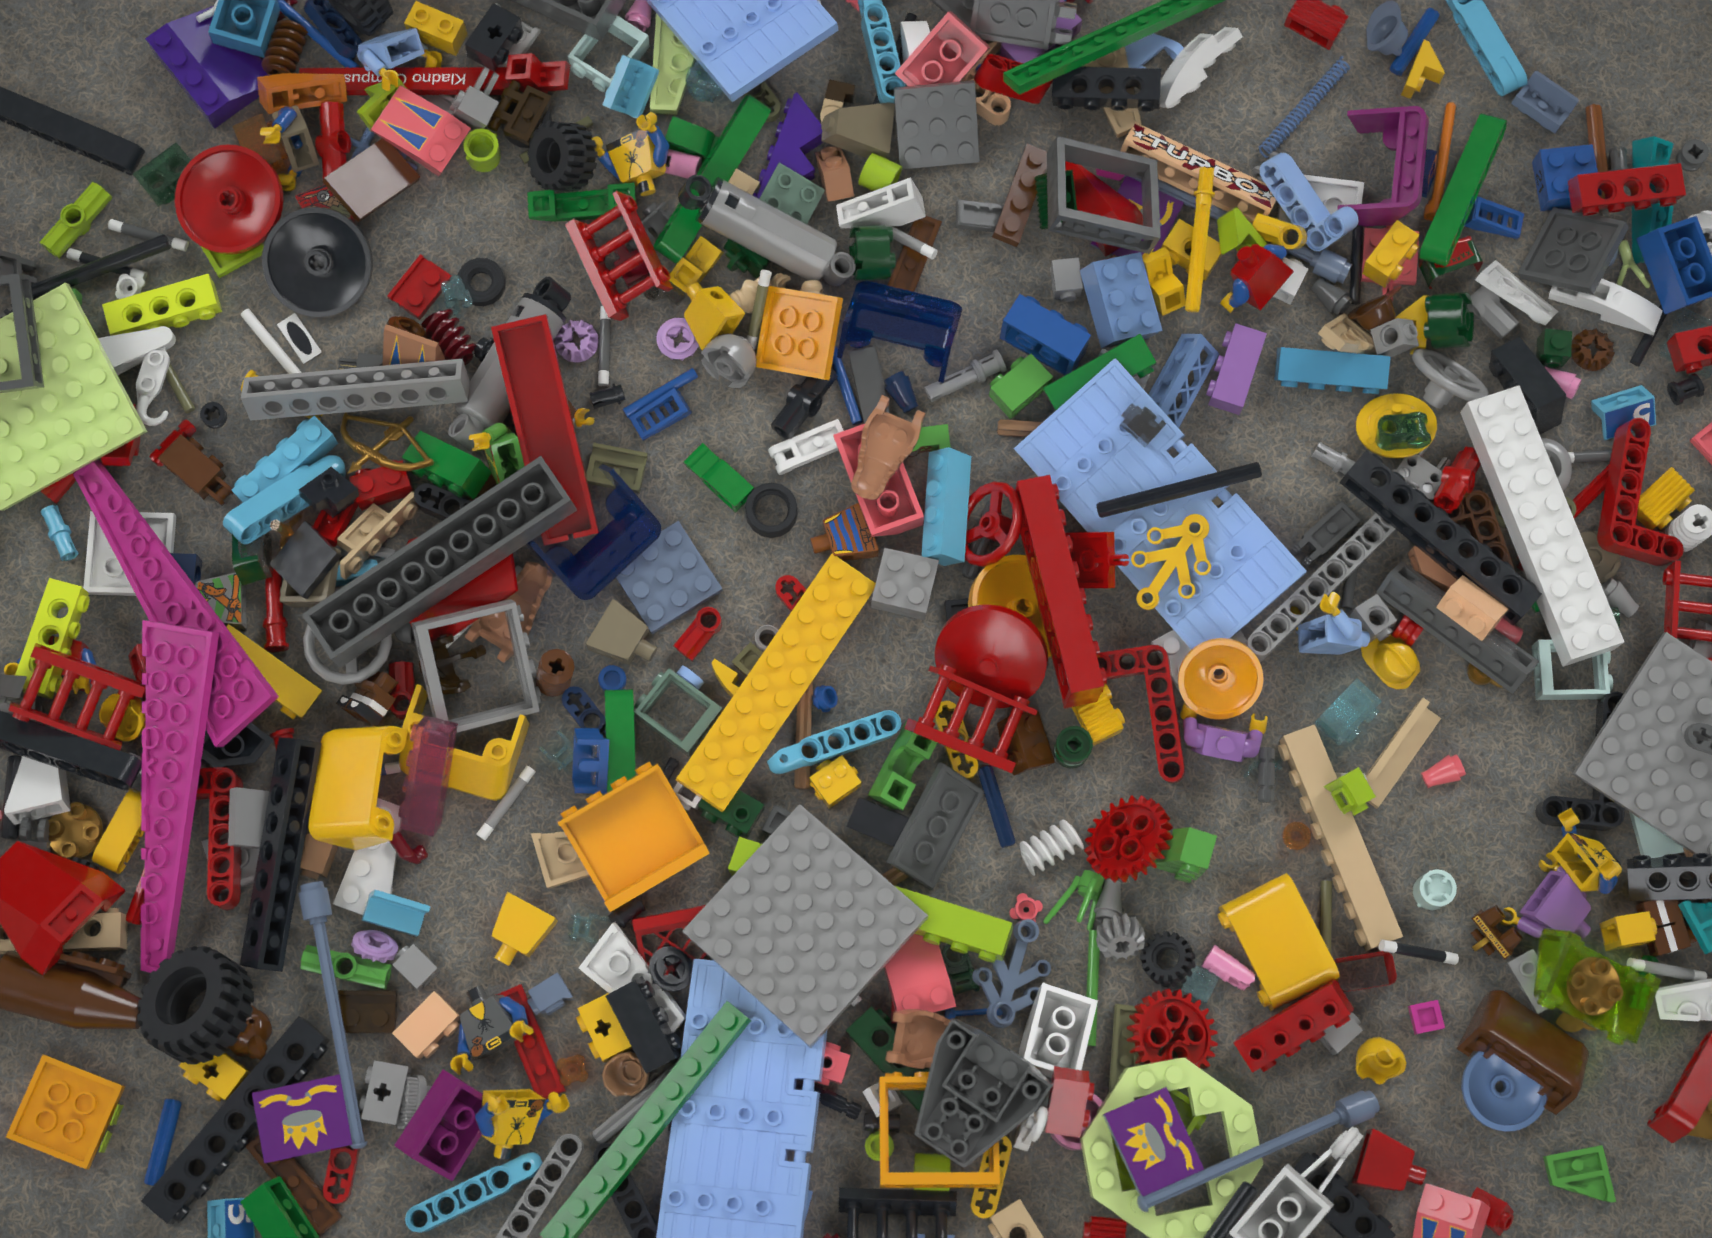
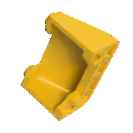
M397 726L342 728L331 730L322 736L308 823L309 832L314 839L356 851L392 841L394 831L393 817L388 811L377 808L376 804L384 753L394 755L404 749L407 729Z
M1287 873L1219 907L1220 913L1217 915L1224 929L1229 928L1232 932L1235 931L1260 981V991H1257V996L1263 1007L1268 1006L1270 1011L1340 977L1338 968L1293 880Z

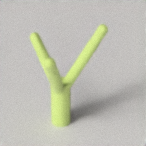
M1623 240L1618 247L1623 265L1616 284L1622 286L1627 269L1631 268L1646 288H1650L1651 285L1645 278L1644 273L1634 262L1628 241Z

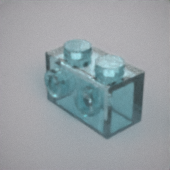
M1356 678L1314 723L1338 746L1344 740L1350 743L1361 732L1357 727L1364 720L1369 724L1380 712L1376 707L1382 701Z

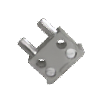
M1426 448L1418 455L1405 457L1399 467L1392 471L1401 474L1406 483L1423 492L1427 500L1432 502L1434 493L1441 484L1443 469L1445 466H1449L1451 461L1449 459L1442 470H1440L1447 458L1443 457L1437 467L1422 458V455L1427 450Z

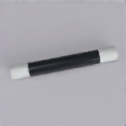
M69 248L67 251L68 259L84 264L101 258ZM129 266L112 271V273L118 275L128 274L133 278L142 277L144 280L147 277V272Z
M1381 940L1379 942V950L1453 965H1456L1459 960L1457 953L1388 940Z

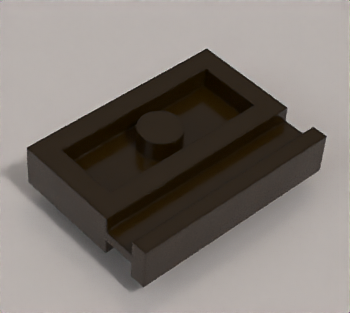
M338 990L345 1033H393L396 1030V990Z

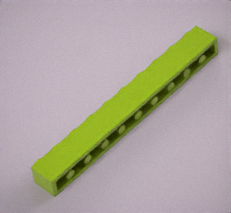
M739 837L728 867L730 874L733 876L762 844ZM895 886L928 915V919L915 932V934L924 936V941L934 945H940V942L951 945L952 950L967 954L968 951L978 953V957L987 962L995 963L996 959L1003 961L1013 930L1012 922Z

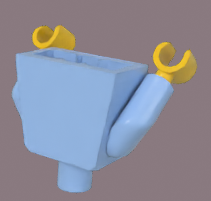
M417 28L380 35L359 44L357 57L364 65V68L382 77V88L386 91H390V84L398 87V73L387 69L396 67L416 57L426 58L425 67H441L442 63L440 52L428 51V47L421 43Z
M1331 592L1329 597L1324 594L1320 602V609L1332 615L1327 614L1301 623L1296 628L1299 653L1345 654L1368 646L1370 634L1368 631L1362 630V622L1359 619L1349 618L1344 610L1337 608L1341 598L1335 592ZM1292 606L1290 608L1293 614L1301 615L1297 607Z

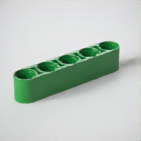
M633 689L605 690L606 739H609L607 792L612 790L610 784L623 776L627 780L636 776Z

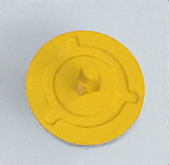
M1396 393L1386 394L1371 400L1360 410L1356 420V432L1361 443L1373 453L1388 458H1405L1420 453L1432 443L1437 432V419L1433 410L1424 401L1414 396Z

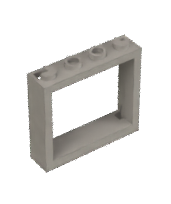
M508 599L411 623L435 730L440 737L516 718L520 714L528 715L540 712L538 703H541V693L538 686L534 687L532 676H536V670L533 660H528L526 649L530 648V642L527 633H522L520 622L524 621V615L521 612L520 605H516L515 601ZM505 611L524 701L448 720L428 630Z

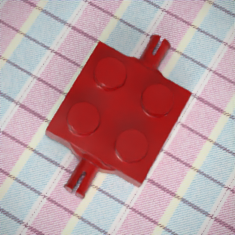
M1114 532L1065 533V535H1070L1073 551L1070 552L1072 562L1076 561L1079 567L1080 576L1077 578L1079 588H1115V566H1127L1129 561H1120V559H1129L1127 554H1115Z

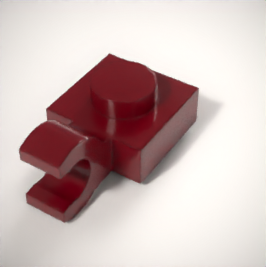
M625 244L614 251L618 257V260L614 262V266L616 267L638 253V250L636 249L630 253ZM645 262L621 276V278L629 288L648 277L650 273Z

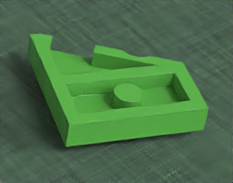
M1603 1145L1543 1156L1550 1186L1608 1203L1616 1202Z

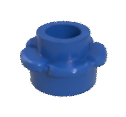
M821 685L814 689L812 702L816 708L826 713L837 705V693L833 687Z

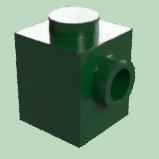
M1548 328L1543 330L1537 338L1536 357L1542 365L1558 368L1566 364L1571 358L1572 331Z

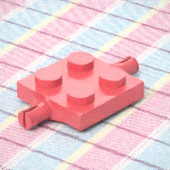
M1387 225L1386 228L1364 229L1362 272L1366 260L1393 225ZM1418 251L1411 260L1407 258L1403 263L1404 269L1395 281L1391 279L1385 288L1382 287V296L1393 290L1395 286H1415ZM1361 272V282L1376 283Z

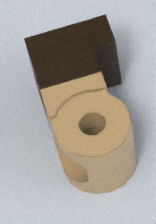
M829 79L820 114L821 124L825 115L839 108H844L845 102L853 103L855 85Z

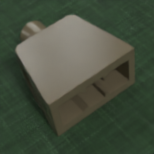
M615 599L611 601L586 642L587 649L591 652L627 665L631 664L636 654L650 662L658 649L657 646L645 640L650 633L648 626Z

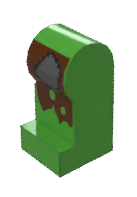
M948 424L921 427L919 439L908 457L912 458L923 452L951 448Z

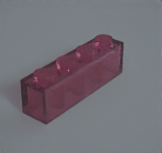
M425 715L418 724H414L410 735V740L414 741L413 750L409 751L406 766L410 767L409 775L405 777L402 791L406 792L405 801H402L398 812V817L402 818L400 829L434 837L441 827L458 723Z

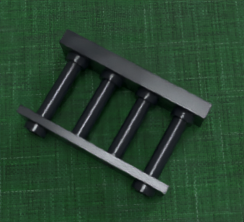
M839 1188V1213L847 1214L846 1238H858L859 1214L861 1213L877 1215L876 1238H888V1215L890 1214L906 1216V1238H918L919 1215H934L936 1217L935 1238H947V1217L956 1216L957 1191Z

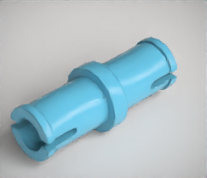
M50 505L43 508L41 514L49 529L48 536L51 541H54L61 560L69 561L76 558L79 553L70 537V527L65 525L58 505Z

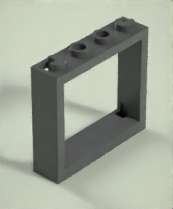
M1056 137L1047 151L1048 231L1150 254L1161 239L1157 160L1068 138ZM1065 161L1141 179L1143 225L1066 208Z
M20 273L0 276V286H10L22 378L0 382V393L44 388L30 276Z

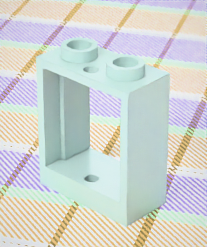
M619 16L616 17L608 32L633 47L628 57L640 60L650 47L649 36ZM584 34L568 55L570 70L579 78H584L585 76L592 81V84L598 90L605 92L610 87L614 75L610 79L583 62L598 42L597 39Z
M1538 640L1532 645V657L1539 661L1533 669L1536 700L1602 699L1612 691L1613 677L1608 673L1611 651L1592 657L1595 689L1554 690L1551 652L1557 651L1553 641Z

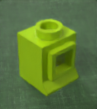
M1359 767L1324 786L1325 789L1331 792L1333 799L1343 814L1351 811L1353 816L1369 808L1366 802L1376 797Z

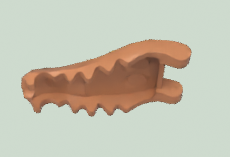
M881 395L877 406L864 425L861 448L858 455V467L851 483L854 493L869 500H875L880 497L889 479L915 448L926 414L917 410L912 422L886 412L890 398Z
M529 561L517 575L518 591L506 599H511L516 602V605H520L521 612L524 615V621L520 622L522 633L526 632L527 635H529L542 598L553 581V575L548 569L539 563ZM505 611L480 617L473 622L465 635V638L472 643L479 636H482L502 649L497 659L503 663L514 655Z
M906 1009L895 1011L893 1013V1021L897 1022L893 1050L887 1051L885 1060L889 1063H898L913 1068H931L936 1043L951 1020L926 1010Z

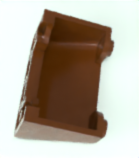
M1492 990L1483 997L1456 1048L1468 1057L1473 1051L1484 1052L1483 1057L1486 1059L1495 1054L1540 1084L1538 1094L1541 1096L1545 1094L1547 1097L1544 1108L1555 1115L1578 1096L1589 1058V1051L1582 1042L1575 1040L1502 990Z

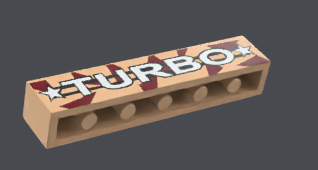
M1136 122L1121 148V152L1157 160L1158 179L1191 195L1198 188L1200 167L1214 168L1212 191L1215 192V197L1212 198V205L1227 212L1237 207L1250 223H1253L1257 213L1269 216L1277 201L1264 182Z

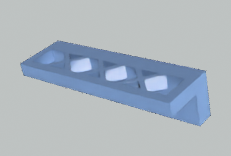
M1181 334L1148 394L1163 412L1169 415V418L1178 428L1219 355L1217 350L1202 334ZM1202 349L1208 354L1203 364L1200 362ZM1193 370L1194 381L1191 386H1188V375ZM1181 392L1182 403L1179 408H1176V397Z

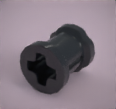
M1695 373L1689 375L1688 379L1678 383L1673 381L1667 385L1668 394L1672 402L1677 406L1693 396H1703L1705 391L1702 380Z

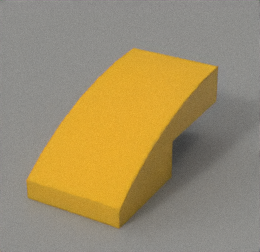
M700 235L686 257H682L671 271V279L669 281L686 293V289L690 285L702 281L724 252Z
M714 658L711 663L712 669L721 686L733 697L739 688L735 685L739 679L738 673Z

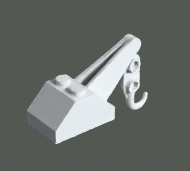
M161 326L143 331L98 338L117 375L142 363L136 381V411L145 425L157 426L163 423L168 416V411H163L158 418H150L147 415V408L161 392L169 368L170 357L167 349L171 348L176 341V337L171 329Z
M1042 983L1025 1026L1019 1055L1032 1063L1044 1076L1049 1077L1048 1080L1050 1082L1054 1066L1081 1070L1098 1001ZM1049 1092L1037 1111L1018 1125L1013 1142L1014 1148L1028 1151L1031 1142L1039 1139L1048 1117L1047 1104Z
M1352 1126L1348 1131L1346 1130L1330 1146V1149L1301 1175L1287 1164L1231 1229L1229 1234L1234 1238H1307L1334 1206L1322 1192L1347 1156L1350 1155L1364 1137L1358 1132V1128ZM1331 1156L1335 1159L1340 1157L1318 1189L1307 1181Z

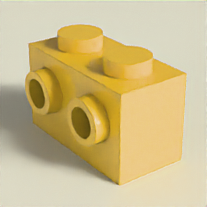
M1396 220L1366 260L1362 274L1383 288L1388 285L1391 279L1395 281L1403 271L1404 267L1402 265L1406 259L1411 260L1420 247L1417 245L1419 234Z

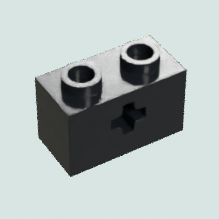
M493 3L465 43L467 57L495 72L500 64L503 65L506 62L509 50L513 44L519 43L523 36L521 18Z

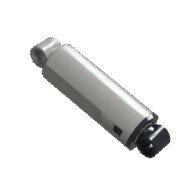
M693 175L688 178L678 192V200L684 208L689 210L699 209L695 219L696 222L806 280L819 281L823 277L829 285L839 286L855 272L856 264H854V259L851 255L845 252L835 254L837 247L835 239L719 177L711 185L704 176ZM690 189H695L699 196L693 195ZM835 265L841 268L842 273H839L835 269Z
M545 277L536 285L533 294L524 293L506 323L546 314L554 340L566 321L562 311L569 305L571 294L551 277ZM495 342L470 381L468 402L456 403L455 409L459 416L453 420L448 430L449 436L470 452L474 448V441L469 440V435L482 433L495 423H503L511 411Z

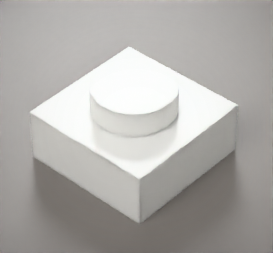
M879 1083L864 1090L863 1094L876 1117H879ZM888 1090L889 1112L902 1104L895 1090Z

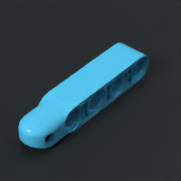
M858 0L862 18L861 29L880 104L894 103V96L889 95L886 90H894L893 88L905 87V83L895 74L901 65L888 12L882 0ZM875 16L880 21L874 22L871 21L868 17ZM874 41H883L885 46H878ZM881 65H887V66H889L892 70H891V71H885V70H883L880 66H881Z
M1446 0L1456 24L1459 23L1460 31L1496 92L1500 96H1504L1527 85V75L1485 3L1482 0Z
M328 455L310 466L304 465L228 512L223 520L224 528L242 544H249L310 506L299 494V489L330 467H333L345 477L344 461L336 455Z
M886 710L806 737L799 743L782 748L767 761L769 769L775 774H783L887 740L899 731L901 718L896 712ZM881 719H887L891 722L892 731L882 729L880 725ZM862 728L866 732V740L856 738L854 729ZM828 737H836L840 741V749L831 748L828 744ZM802 746H810L814 750V757L806 758L802 754Z
M534 1152L523 1154L413 1206L406 1213L405 1221L407 1227L413 1232H427L508 1193L515 1185L536 1175L543 1164L541 1157ZM527 1163H530L531 1168L527 1171L525 1166ZM501 1171L506 1172L509 1177V1182L504 1188H498L494 1182L496 1174ZM474 1184L479 1185L482 1190V1195L477 1201H471L467 1194L469 1187ZM450 1197L453 1199L455 1207L453 1212L446 1215L442 1212L440 1206L445 1198ZM423 1210L427 1214L428 1220L423 1227L419 1228L414 1223V1215L418 1211Z

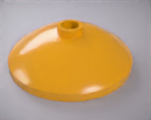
M1228 638L1207 640L1195 646L1183 659L1178 672L1179 691L1184 702L1195 713L1210 719L1233 718L1247 711L1258 699L1263 687L1262 666L1256 654L1239 641ZM1216 669L1223 670L1221 675L1213 674Z

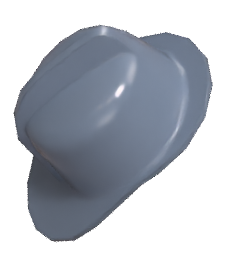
M1386 1L1371 14L1366 29L1368 50L1378 51L1384 55L1393 53L1399 56L1402 54V45L1408 37V30L1401 19V11L1397 2Z

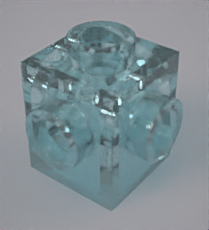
M696 60L694 66L689 69L685 79L689 94L700 102L708 101L714 103L717 95L721 96L723 91Z

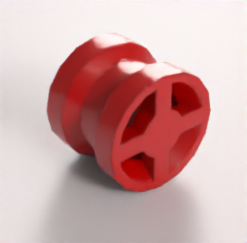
M1404 615L1391 636L1395 639H1402L1406 645L1411 647L1424 628Z

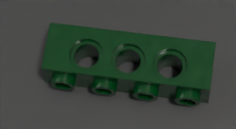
M870 1007L846 1029L849 1037L884 1075L885 1073L902 1072L903 1077H913L915 1072H930L928 1067L924 1069L908 1066L896 1068L892 1063L885 1060L887 1051L893 1050L896 1032L888 1025L891 1020L880 1008L875 1011ZM883 1031L887 1034L889 1041L885 1046L878 1047L872 1042V1035L875 1032ZM899 1090L920 1113L925 1090Z

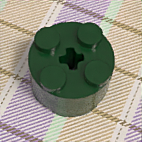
M852 226L849 238H855L852 246H849V255L853 257L854 264H856L853 280H887L890 278L891 269H895L896 264L895 253L890 252V243L893 242L892 226Z
M1468 292L1433 294L1426 297L1425 309L1428 313V322L1424 323V336L1426 339H1431V346L1435 349L1470 347L1468 342H1471L1474 336V312H1469L1467 304H1472Z

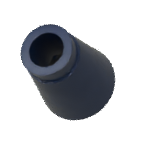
M900 371L884 380L886 391L903 410L904 414L918 407L909 375L906 376L904 371Z

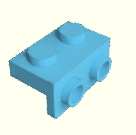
M622 55L615 68L614 77L606 91L602 105L637 119L643 114L659 70L640 60Z

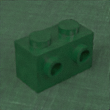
M740 790L736 792L723 812L703 799L698 804L699 810L702 811L701 817L713 824L717 820L725 824V830L737 838L741 835L748 838L765 809L763 803Z

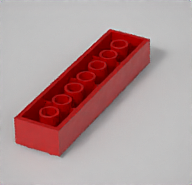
M1050 475L1017 481L1015 490L1019 493L1023 506V525L1020 535L1064 709L1096 703L1103 692L1104 685L1107 684L1105 669L1099 667L1097 658L1100 657L1098 642L1092 640L1090 631H1093V622L1091 615L1086 614L1084 609L1086 595L1084 588H1079L1077 578L1080 576L1078 564L1076 561L1072 562L1070 554L1073 551L1070 535H1065L1063 527L1066 526L1065 513L1063 509L1059 510L1058 486L1056 483L1052 484Z

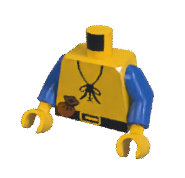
M649 112L646 115V119L641 114L636 120L637 126L640 129L607 144L606 150L602 149L603 141L600 137L595 136L592 138L596 143L597 159L620 182H634L635 186H638L641 196L652 195L656 192L653 179L665 174V163L669 152V143L659 126H655L657 116L653 112Z
M1569 808L1558 815L1559 820L1563 824V839L1551 854L1581 891H1599L1602 894H1608L1618 882L1617 877L1622 872L1621 864L1617 859L1613 858L1601 842L1577 835L1575 825L1580 823V820L1572 808Z
M531 1089L483 1090L482 1108L476 1113L475 1119L481 1135L495 1145L494 1156L507 1160L511 1158L513 1145L529 1144L532 1141L534 1132L546 1117L553 1112L561 1113L566 1111L570 1104L566 1094H562L559 1097L556 1092L550 1093L548 1100H546Z

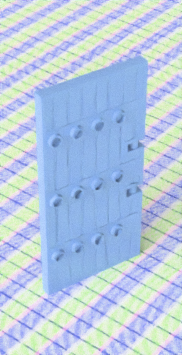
M646 0L731 102H734L838 31L837 22L817 0Z
M1114 358L1014 449L1038 477L1050 475L1052 484L1056 483L1058 486L1060 502L1087 532H1114L1115 554H1127L1129 559H1120V561H1129L1127 566L1118 567L1139 591L1150 586L1166 560L1147 564L1144 568H1137L1131 562L1132 554L1136 551L1146 553L1176 547L1182 538L1164 539L1162 543L1154 545L1147 539L1149 529L1153 527L1165 529L1179 526L1191 514H1199L1205 517L1209 523V533L1203 541L1207 560L1211 563L1212 567L1210 573L1201 576L1195 572L1194 563L1197 560L1193 544H1191L1186 551V558L1191 583L1196 589L1195 595L1190 599H1184L1179 595L1178 587L1180 582L1176 567L1158 593L1160 602L1155 609L1191 650L1207 640L1216 638L1231 639L1306 574L1307 571L1237 493L1232 496L1226 488L1229 485L1104 518L1099 517L1096 504L1099 502L1217 472L1192 443L1187 446L1183 442L1182 438L1185 435L1119 361ZM1172 447L1179 453L1175 458L1168 453ZM1217 496L1224 503L1220 508H1217L1212 502ZM1192 523L1190 531L1192 533L1199 532L1200 525ZM1159 531L1151 533L1152 541H1158L1161 538ZM1142 554L1135 557L1136 564H1143L1145 556ZM1200 562L1197 566L1198 571L1205 572L1208 569V564ZM1189 585L1183 586L1182 594L1185 596L1190 595L1192 587ZM1144 594V597L1151 603L1153 600L1152 594Z
M694 959L681 1057L726 1001L730 1002L752 1021L672 1119L656 1238H803L811 1164L805 1163L806 1153H813L820 1098V1093L814 1091L815 1082L822 1081L827 1031L810 1048L714 960ZM797 1080H803L802 1090H796ZM788 1151H795L794 1162L787 1161Z

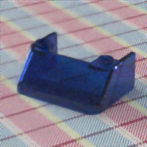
M870 281L859 282L856 285L843 321L837 358L842 359L847 344L854 348H862L869 345L872 338L924 350L923 357L925 361L933 367H941L938 382L944 383L959 327L962 307L958 303Z
M601 464L599 469L616 487L606 499V509L614 519L575 555L563 546H554L544 553L533 540L526 544L548 570L576 597L582 600L594 598L655 542L661 534L659 520L616 471L604 464Z

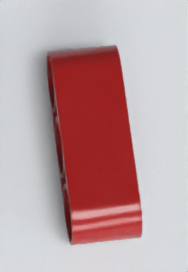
M987 54L974 75V81L981 88L1032 104H1039L1053 83V80L1018 95L1004 82L1003 73L1023 63L995 54Z

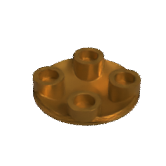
M73 802L70 804L71 811L52 815L49 820L50 848L55 854L66 859H73V857L82 858L90 854L97 847L103 833V825L99 814L88 805Z
M1598 957L1582 959L1569 972L1566 984L1568 998L1572 1005L1581 1013L1592 1016L1604 1014L1623 997L1619 975L1606 959Z

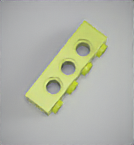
M209 274L102 304L111 336L161 326L181 328L187 326L189 321L199 318L201 320H209L214 318L217 313L222 312L215 284ZM195 299V303L192 306L184 307L188 300ZM169 307L165 314L158 315L161 308ZM142 315L138 322H131L134 316Z
M49 578L15 674L16 676H27L22 689L23 692L26 691L37 665L34 663L35 658L30 657L35 643L71 656L70 647L72 641L80 633V618L82 613L87 611L90 603L89 593L82 586ZM68 607L67 615L63 618H58L59 610ZM53 634H59L58 641L53 645H48L49 638ZM52 665L51 669H47L37 696L53 699L54 693L58 692L62 682V668Z

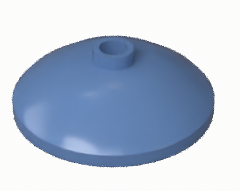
M1477 1051L1468 1061L1462 1076L1463 1099L1470 1113L1483 1125L1499 1131H1516L1532 1124L1542 1114L1547 1101L1545 1094L1543 1096L1538 1094L1541 1085L1495 1054L1486 1059L1483 1057L1484 1052ZM1498 1081L1503 1083V1090L1500 1092L1495 1088V1084Z

